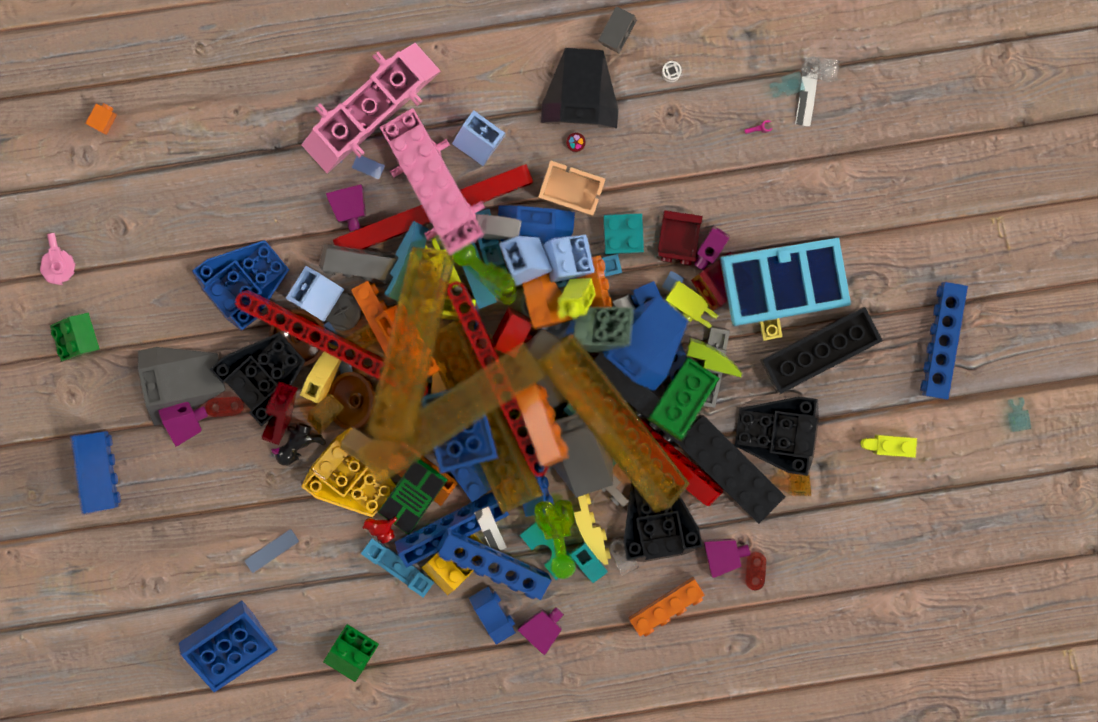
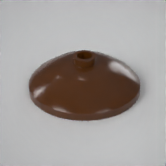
M289 310L325 328L319 318L306 310ZM281 314L277 317V320L285 322L286 317ZM297 322L294 323V328L297 331H302L303 325ZM274 326L270 328L269 336L280 332L306 360L303 366L312 364L324 352ZM316 331L311 332V337L314 340L321 339L320 333Z
M345 372L332 382L327 396V405L333 421L343 429L350 427L358 429L369 421L375 407V394L371 383L364 375L357 372Z

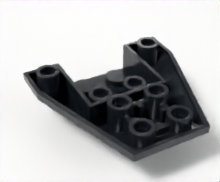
M565 48L542 103L541 123L559 125L560 123L587 124L617 129L619 109L604 50Z
M279 332L224 356L210 370L222 384L226 382L251 409L249 413L263 426L274 416L266 413V409L279 382L292 386L306 360Z
M793 397L739 408L735 447L787 473L808 476L814 458L818 430V399Z
M669 476L631 483L623 541L627 561H653L681 556L703 548L699 527Z

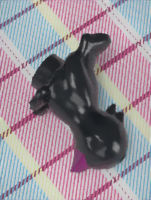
M297 423L296 427L289 425L287 430L291 433L287 443L279 448L271 449L272 453L280 465L288 466L294 461L299 460L301 454L297 453V450L305 448L311 443H318L324 446L326 441L322 434H313L311 432L312 427L307 424Z

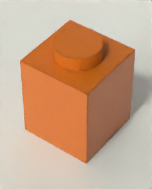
M96 103L85 124L107 135L117 114L113 113L114 108L103 103L100 106Z

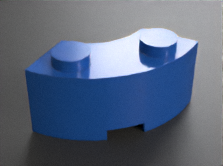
M488 586L469 597L475 612L496 645L516 633L513 628L515 622L510 614L506 615L499 603L502 600L496 591L492 592Z

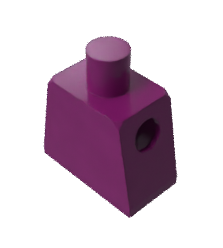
M360 184L326 193L338 222H347L349 232L360 229L358 219L366 217L363 185Z
M713 225L697 251L699 257L694 265L704 271L709 262L714 264L730 239V235ZM708 247L714 249L712 254L706 252Z
M189 402L158 410L162 423L175 447L200 433L202 428L199 421L208 417L204 406L193 410Z
M735 539L703 540L712 578L741 567L740 558L750 556L748 544L737 547Z
M557 607L549 615L542 609L518 627V631L545 655L562 630V627L557 622L564 614Z

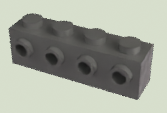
M323 244L319 267L328 275L341 273L344 277L348 278L361 276V279L372 281L374 278L380 279V282L390 284L393 279L390 272L399 257L393 254Z

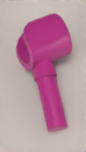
M766 120L756 127L744 129L745 134L756 131L767 133L773 128L765 129L764 124L771 121Z

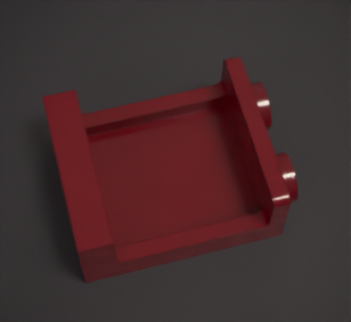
M664 210L657 257L661 258L660 261L672 263V259L680 260L679 264L691 265V262H696L697 245L703 216Z
M729 252L725 256H731L733 254L732 252ZM720 259L691 279V282L712 311L728 301ZM739 262L732 263L737 294L752 284L749 274L744 271Z
M279 382L266 409V413L274 416L268 421L261 437L262 440L277 445L280 444L292 418L298 388Z

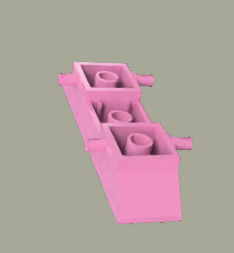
M416 43L401 52L398 51L392 58L386 60L378 51L376 55H373V58L380 64L378 70L354 94L329 112L321 103L318 106L323 111L317 106L315 107V110H317L322 118L302 143V146L327 174L352 151L358 158L361 157L360 153L364 155L365 152L359 145L410 99L416 106L419 105L416 99L420 103L423 101L417 93L441 71Z
M413 108L382 125L380 129L400 165L390 170L392 176L395 178L403 172L406 174L433 223L434 228L424 233L427 240L439 235L448 253L452 254L482 237L484 234L476 220L475 213L485 208L482 201L471 206L460 192L441 156V150L450 146L448 140L445 139L438 144L432 141Z

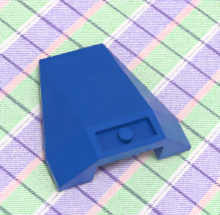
M499 205L498 216L522 221L519 236L537 237L540 239L542 246L551 239L571 237L573 234L575 212L526 206ZM507 264L511 284H516Z
M263 240L209 258L192 270L204 293L224 317L242 331L254 322L257 317L237 307L236 298L243 291L249 290L270 300L289 271V268L270 245ZM242 296V302L249 305L251 303L250 298ZM259 305L260 312H262L265 305Z
M658 295L633 310L630 346L602 352L607 359L635 383L655 391L669 373L689 320Z

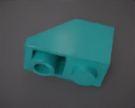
M585 542L570 552L571 557L592 583L608 573L607 569Z

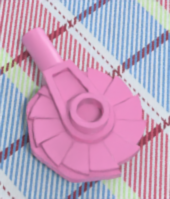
M55 233L47 234L50 249L42 257L40 272L48 283L63 285L62 282L69 281V278L75 273L76 263H74L72 255H69L64 250L61 251L60 247H58Z

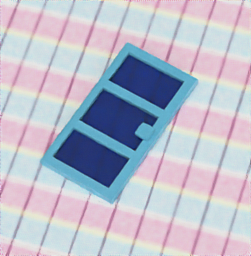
M839 238L720 258L733 326L851 305Z

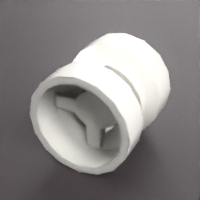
M669 61L663 66L662 78L669 83L676 82L680 78L682 69L679 63Z

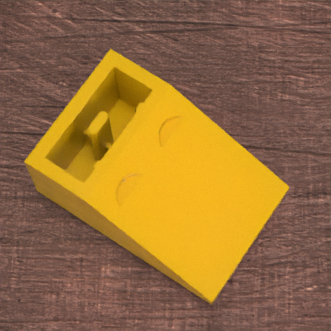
M475 534L468 536L469 538L484 544ZM457 548L454 552L461 553L464 549ZM438 552L421 567L447 596L474 571L468 567L463 569L452 560H443L439 557ZM476 555L471 560L477 561L481 556Z

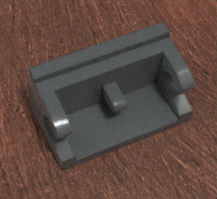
M616 6L598 41L603 46L620 54L637 22L635 15Z

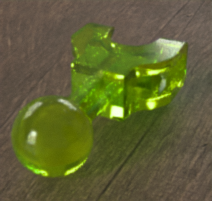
M471 243L452 253L454 262L460 266L469 265L478 272L480 282L502 303L511 304L516 300L517 292L514 278L492 262L488 265L483 263L476 257V249ZM512 292V295L509 298H506L502 295Z
M559 500L554 505L548 501H541L535 506V517L538 527L545 535V540L553 539L556 557L551 562V571L555 577L567 579L574 574L576 567L574 560L566 554L564 537L571 536V526L574 523L573 507L568 500Z

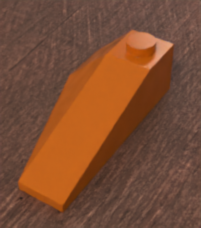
M549 273L522 283L535 330L573 320L571 316H566L565 319L559 318L558 299L561 297L562 292L555 282L550 281Z

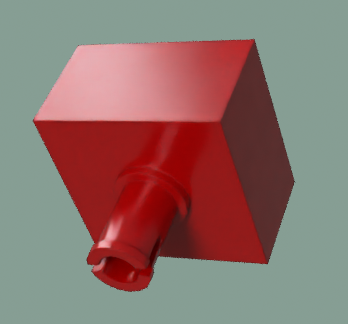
M508 306L491 339L494 348L515 358L522 344H525L533 337L528 334L533 325L530 318Z

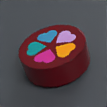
M580 133L570 134L566 141L568 149L572 152L582 151L586 143L584 136Z

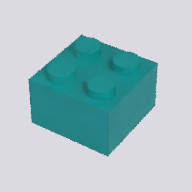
M642 214L603 216L605 255L644 253Z

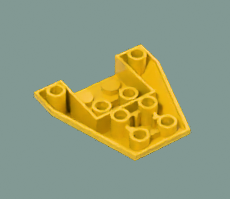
M350 427L335 437L314 462L301 487L316 499L373 518L396 486L386 470L382 469L378 474L340 448L341 442L352 429Z

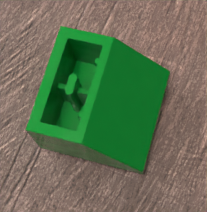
M89 312L70 316L50 325L51 335L54 338L57 347L56 351L61 362L100 349Z
M346 624L323 663L356 682L379 643Z

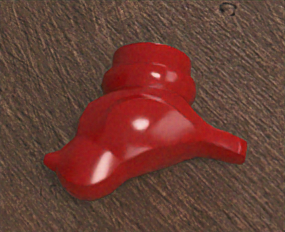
M397 517L391 520L368 518L364 521L362 528L369 530L371 535L377 536L381 544H385L395 537L391 527L397 521Z

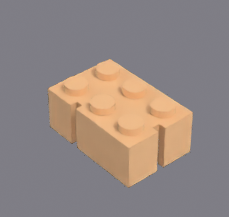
M550 161L538 199L593 217L599 200L595 197H600L605 179L574 168H570L568 173L566 172L567 166Z

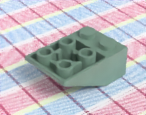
M590 307L586 315H578L576 317L573 345L580 352H601L630 346L634 308Z

